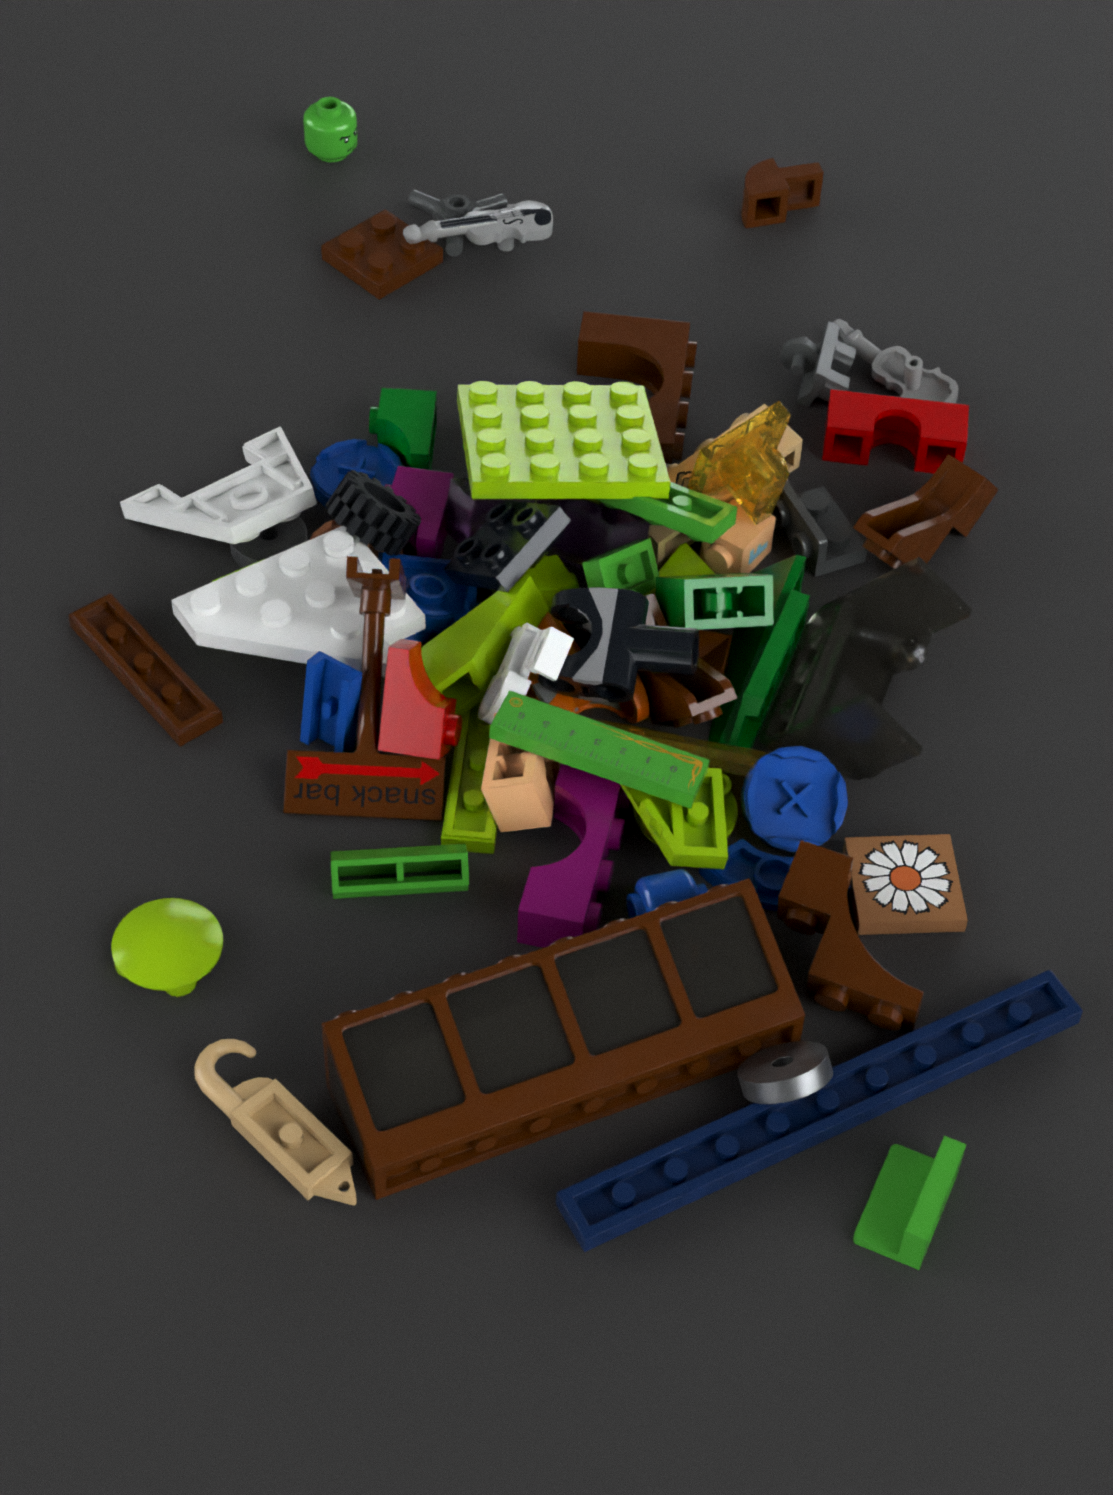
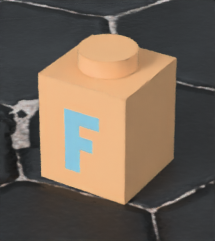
M735 496L729 502V504L737 506L735 524L712 544L707 542L701 543L700 558L711 570L720 574L750 573L772 549L776 517Z

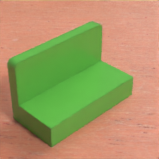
M651 538L632 541L582 563L588 588L626 589L643 595L656 589V577H660Z
M944 1135L935 1159L902 1145L893 1144L856 1227L853 1242L856 1245L919 1270L958 1175L967 1144Z

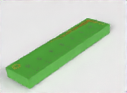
M510 690L490 725L489 738L690 809L704 781L710 763L709 759Z

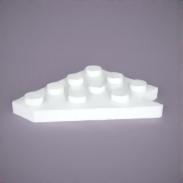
M340 526L172 599L173 614L198 646L307 664L308 659L321 651L361 672L364 616L359 614L360 598L354 597L346 579L347 556L358 557L364 573H372V569H381L383 574H389V571L368 546L360 542L358 536L350 535L346 532L347 528L345 526ZM407 593L405 600L391 599V614L385 617L382 677L386 675L388 647L400 639H405L426 629L425 614Z

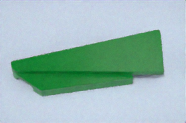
M796 554L753 572L754 574L773 575L774 625L737 627L734 629L725 677L730 680L737 699L720 705L723 714L713 719L707 743V751L742 763H745L805 630L810 595L800 593L806 562L805 556Z

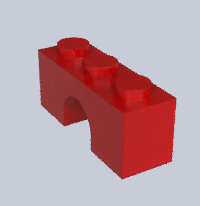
M831 389L825 423L822 461L868 466L870 451L878 445L891 443L903 446L912 453L914 457V471L934 474L948 454L963 463L968 438L969 405Z

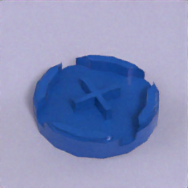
M346 440L337 442L323 449L318 454L315 465L311 467L310 482L315 498L326 508V503L348 471L355 470L358 473H365L370 479L374 477L380 481L381 485L385 486V484L392 485L397 467L403 465L400 457L388 446L378 443L377 448L367 445L366 440Z
M803 746L778 748L759 758L746 774L740 794L742 815L751 832L767 846L785 852H796L801 840L817 846L828 841L843 824L848 807L846 782L840 771L838 772L835 766L829 762L831 760L821 752Z

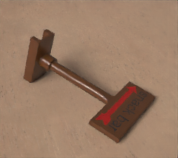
M347 556L346 579L354 597L360 598L359 614L364 616L357 747L353 753L287 750L283 813L442 821L446 758L442 757L440 760L407 755L379 754L378 752L385 617L391 614V599H406L407 579L401 560L390 558L389 574H383L381 569H372V573H364L358 557Z

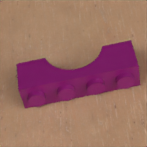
M561 763L555 783L554 818L570 827L579 837L581 844L572 854L558 862L530 868L518 909L517 943L545 948L560 938L568 936L577 937L599 929L603 904L596 903L598 892L608 893L614 861L607 859L610 850L619 851L625 826V820L619 819L620 810H630L632 805L619 783Z

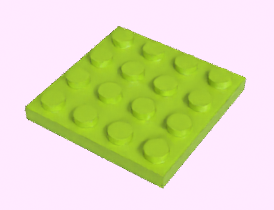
M476 381L470 385H458L457 404L472 499H633V497L669 499L670 478L644 385H635L630 382H616L612 385H589L580 381L568 382L565 385H542L534 381H524L518 385H495L488 381Z

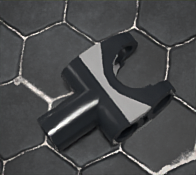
M601 587L562 590L553 596L550 613L557 620L576 625L577 629L587 631L591 636L588 643L580 651L566 656L556 681H552L538 674V681L548 690L565 696L588 701L627 702L633 699L638 671L694 675L699 657L698 628L645 625L649 601L642 594L632 590Z

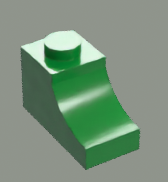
M381 388L379 406H371L369 433L377 434L378 443L388 446L400 457L405 467L432 470L437 433V391Z

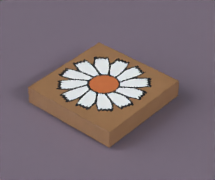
M950 834L845 837L843 854L853 857L850 896L858 935L965 932L968 918Z

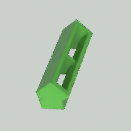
M466 844L330 851L333 899L468 891L469 867ZM460 870V874L404 877V873ZM396 874V878L339 881V877Z

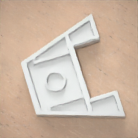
M280 426L243 444L242 449L245 460L252 464L183 498L163 485L157 484L121 501L120 505L125 519L230 544H237L257 538L261 531L280 522L296 519L302 511L316 505L317 502L313 487Z

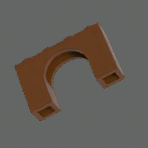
M583 311L578 338L577 375L628 380L644 385V387L649 389L654 394L653 397L648 399L665 463L672 464L673 460H682L685 432H677V428L686 429L689 401H681V399L691 397L693 371H688L686 368H695L697 341H689L690 322Z

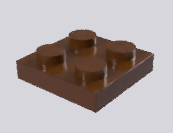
M384 209L321 245L322 259L380 300L443 263V248L434 242H430L428 239L416 244L406 242L403 230L409 225Z

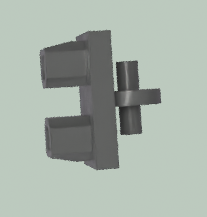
M830 321L824 327L821 342L815 344L804 336L793 338L783 345L780 359L783 366L793 375L799 376L803 374L796 403L809 408L816 397L829 403L831 389L847 391L850 378L845 375L852 366L857 349L837 340L840 326Z

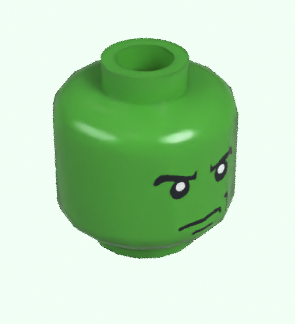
M324 97L306 109L303 118L304 141L310 153L325 162H338L354 151L357 147L358 133L357 115L352 106L335 97Z

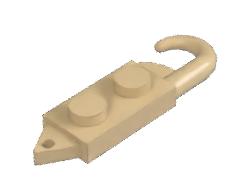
M234 1038L221 1039L209 1044L196 1060L194 1066L195 1080L201 1091L231 1120L232 1126L307 1200H310L313 1196H319L353 1206L356 1205V1192L350 1169L353 1165V1153L276 1078L272 1080L270 1078L257 1077L244 1081L232 1088L215 1071V1063L225 1054L240 1053L248 1058H253L256 1055L254 1047L245 1041Z

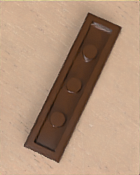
M111 593L68 615L70 627L180 747L223 723L222 711Z

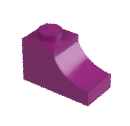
M398 466L392 485L385 484L384 487L389 486L394 490L393 493L406 499V504L413 506L416 510L415 513L421 517L420 525L409 539L417 556L440 559L454 511V473Z

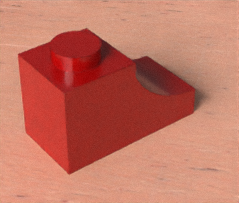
M400 639L388 647L378 750L440 760L451 750V746L458 745L462 729V716L455 714L457 699L445 697L428 678L422 661L420 641Z

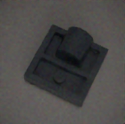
M505 500L495 505L487 513L486 522L473 536L465 539L457 546L454 551V558L443 570L456 584L508 592L529 568H535L564 534L563 529L571 520L560 506Z

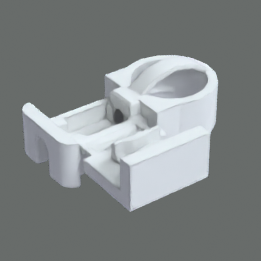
M525 623L522 627L514 628L510 634L512 640L497 674L492 676L478 710V718L491 725L494 713L498 712L509 690L526 696L532 682L528 680L530 672L538 673L552 681H556L574 638L554 627L541 630L529 623Z

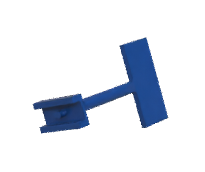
M476 601L475 607H477L481 603ZM420 631L405 639L420 641L421 645H423L432 636L439 635L441 632ZM321 651L307 660L300 734L301 742L309 745L316 738H319L334 746V752H354L362 672Z

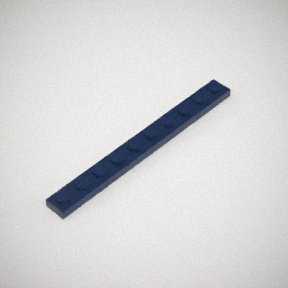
M1051 969L833 1067L831 1080L820 1090L808 1096L778 1104L753 1103L556 1193V1205L582 1250L586 1252L1079 1023L1083 1010Z

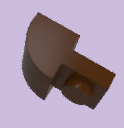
M770 158L752 166L748 170L744 182L741 218L745 228L785 223L787 211L819 206L824 175L819 162L778 168L774 158Z

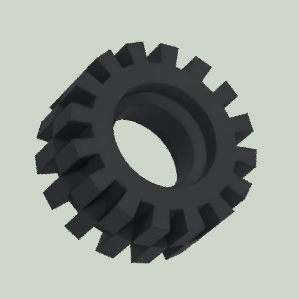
M355 470L347 472L326 503L328 513L336 517L335 521L338 525L347 528L346 532L352 536H358L360 542L365 545L371 544L374 550L384 551L387 555L391 556L393 554L396 556L400 554L421 523L420 515L415 513L416 510L413 506L406 504V499L395 495L392 488L389 486L384 487L376 478L370 479L367 474L358 473Z

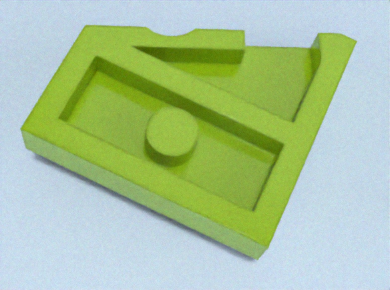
M708 768L691 809L620 784L670 866L710 869L725 868L728 860L722 768Z

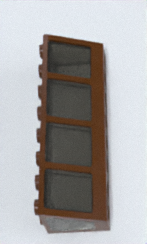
M748 878L730 885L720 884L714 886L704 894L680 902H666L654 911L630 919L613 920L601 929L577 937L568 936L560 938L548 947L524 955L515 954L507 956L495 965L471 973L454 974L442 983L415 992L405 991L398 993L386 1002L362 1010L345 1011L337 1015L333 1020L321 1024L327 1089L373 1195L378 1200L736 1070L747 1058L761 1050L783 1043L800 1041L805 1013L756 890Z

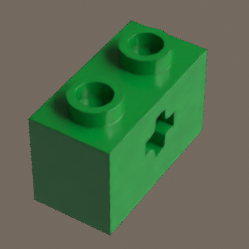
M726 573L656 577V598L669 626L703 630L774 625L773 575Z

